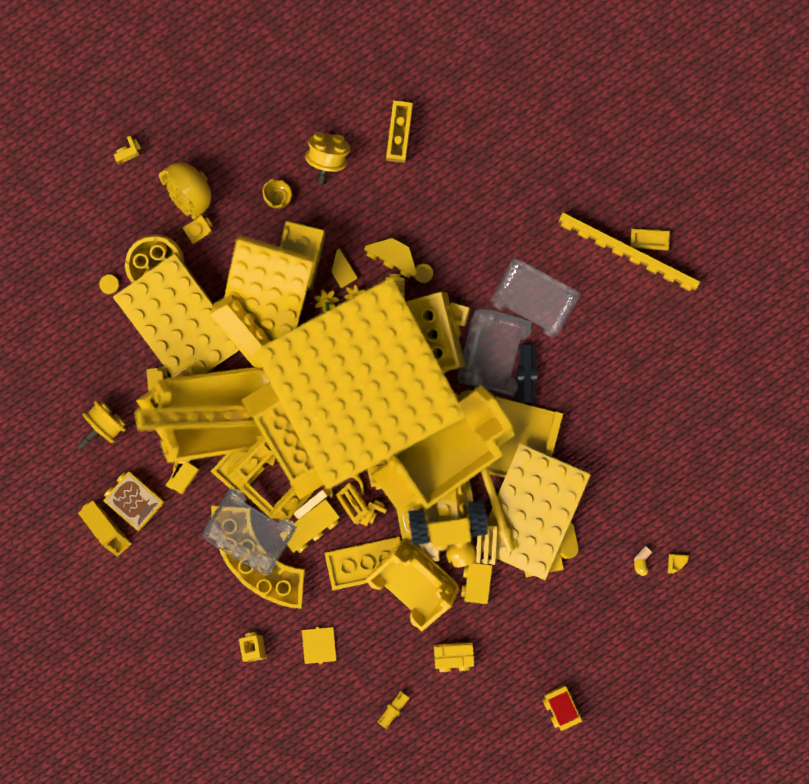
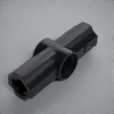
M519 345V365L517 366L519 403H535V383H537L536 345Z

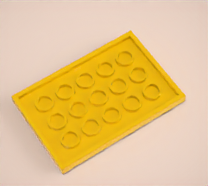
M239 236L236 242L225 297L232 294L241 303L243 309L252 316L259 328L264 330L269 340L274 341L297 329L314 258Z
M176 253L113 296L171 376L188 366L194 375L205 374L239 351L236 345L209 315L213 306L212 301Z
M520 443L497 496L507 528H510L512 534L510 537L515 549L514 551L507 552L504 540L499 534L500 528L493 508L487 519V525H498L497 559L546 580L591 474ZM490 529V556H492L493 529ZM483 535V539H482V552H483V553H484V548H485V535Z

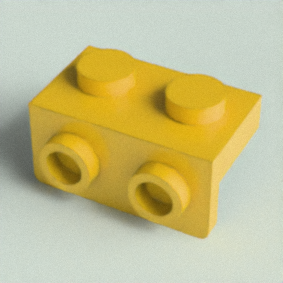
M464 483L436 502L438 521L467 518L468 504L466 503V485Z

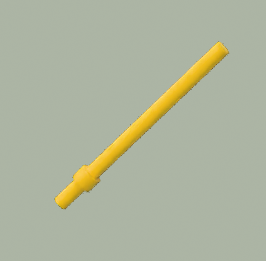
M488 467L481 470V474L500 528V537L504 540L507 552L515 550L510 537L512 534L510 528H507Z

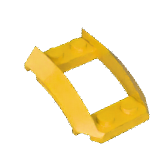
M257 436L258 441L232 468L228 465L227 477L271 519L277 518L288 521L314 491L299 500L291 487L273 507L258 494L247 481L272 456L273 452L264 436Z

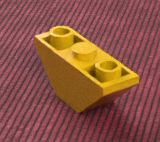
M390 238L367 245L364 248V251L367 252L366 256L375 261L378 258L384 261V266L392 270L394 267L401 270L399 274L408 279L411 276L415 278L417 273L408 246Z

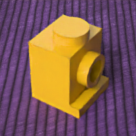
M257 632L245 634V638L239 639L243 662H253L268 658L265 652L263 635H257Z

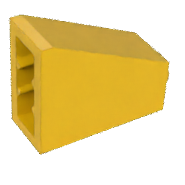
M93 500L84 505L82 510L78 512L100 543L117 557L132 545L104 510Z

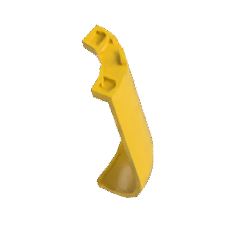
M244 368L162 379L156 382L155 403L159 404V408L244 406L241 401L242 398L268 384L270 381L263 368ZM258 426L162 429L164 440L161 441L165 457L168 463L248 451L258 441L256 437L261 436L262 433Z

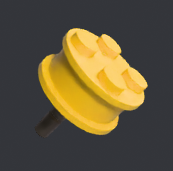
M315 132L309 138L308 145L310 149L306 152L305 159L311 166L320 169L317 184L324 185L327 171H340L346 167L347 160L345 156L350 152V145L344 140L342 135L338 134L331 135Z
M95 400L93 402L94 406L88 413L83 412L82 414L91 424L92 429L80 440V444L77 446L80 450L98 433L113 444L115 442L114 437L120 431L124 432L126 430L124 421L116 413L113 416L110 413V407L103 401L99 403Z

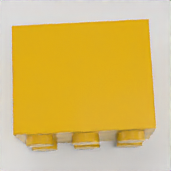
M286 222L280 248L314 258L307 290L312 291L325 233L323 230Z

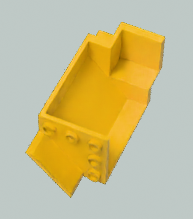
M479 386L464 398L454 393L465 415L464 418L386 458L387 463L371 473L401 516L416 505L422 504L426 509L431 507L500 458L502 453L498 447L515 436L511 429L512 425L498 403L482 386Z

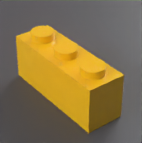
M393 101L386 161L406 162L412 114V103Z
M325 499L280 533V536L293 553L296 550L300 553L308 547L306 544L311 539L316 541L324 535L322 531L325 528L332 529L339 523L337 519L340 516Z

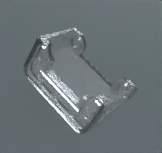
M513 258L490 301L493 302L492 306L501 311L503 308L509 309L541 326L544 329L543 333L553 338L554 335L558 337L581 293L526 263Z
M477 309L472 318L463 354L466 367L460 368L458 374L459 383L477 388L482 386L485 390L514 396L517 382L511 374L519 342L531 334L532 322L494 310Z
M230 487L207 523L203 537L212 545L259 573L269 575L297 527L288 519L279 520L278 523L245 504L244 494L240 490H234Z

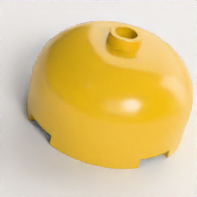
M177 162L169 165L159 173L162 185H167L168 195L186 216L191 214L194 220L207 210L211 202V190L207 183L208 179L202 171L199 172L188 163Z
M150 234L141 237L131 246L126 256L125 270L129 280L133 283L174 253L184 263V256L180 247L172 239L164 235Z

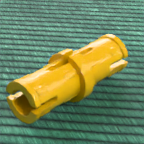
M400 691L394 701L387 705L386 711L377 722L387 729L393 719L400 715L401 709L410 698Z

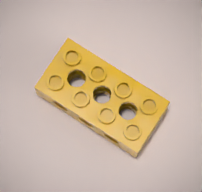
M439 292L406 301L405 303L442 373L466 367L448 293ZM430 311H432L433 313L432 320H430L428 316ZM434 330L438 332L436 339L433 336ZM439 348L442 350L441 358L438 356Z

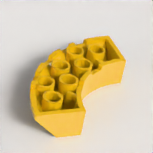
M211 506V520L216 544L225 563L234 575L247 588L262 598L279 605L302 609L305 569L286 565L275 559L265 550L254 531L251 508Z

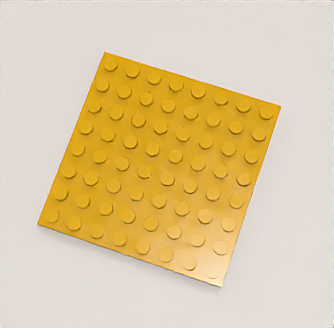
M393 278L254 351L326 490L465 417Z

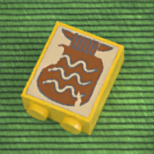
M124 472L117 479L119 483L116 487H110L104 494L106 498L103 501L132 527L140 531L165 501L132 472L127 474Z

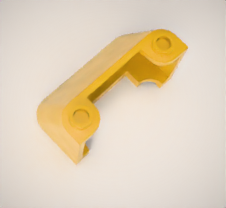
M407 538L398 543L365 580L372 588L381 590L385 586L412 610L410 621L420 631H423L452 606L459 592V587L455 580L419 547L413 546V542Z

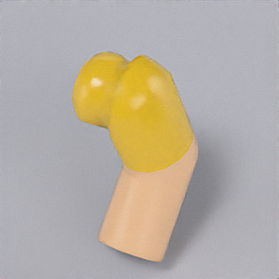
M646 546L634 558L635 571L641 576L648 573L646 559L652 553Z

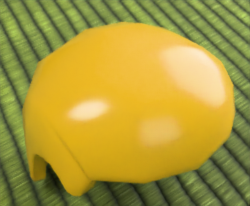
M271 179L264 184L262 193L264 201L268 206L280 209L291 202V187L285 181Z
M467 542V546L458 548L453 544L446 551L448 562H452L455 567H464L476 561L477 554L475 548L469 542Z

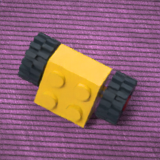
M484 501L468 502L469 516L467 518L433 523L425 522L424 509L408 511L413 546L428 544L427 529L430 531L432 547H436V550L448 549V545L455 544L456 548L467 546V542H471L468 523L471 524L473 537L488 535V522Z

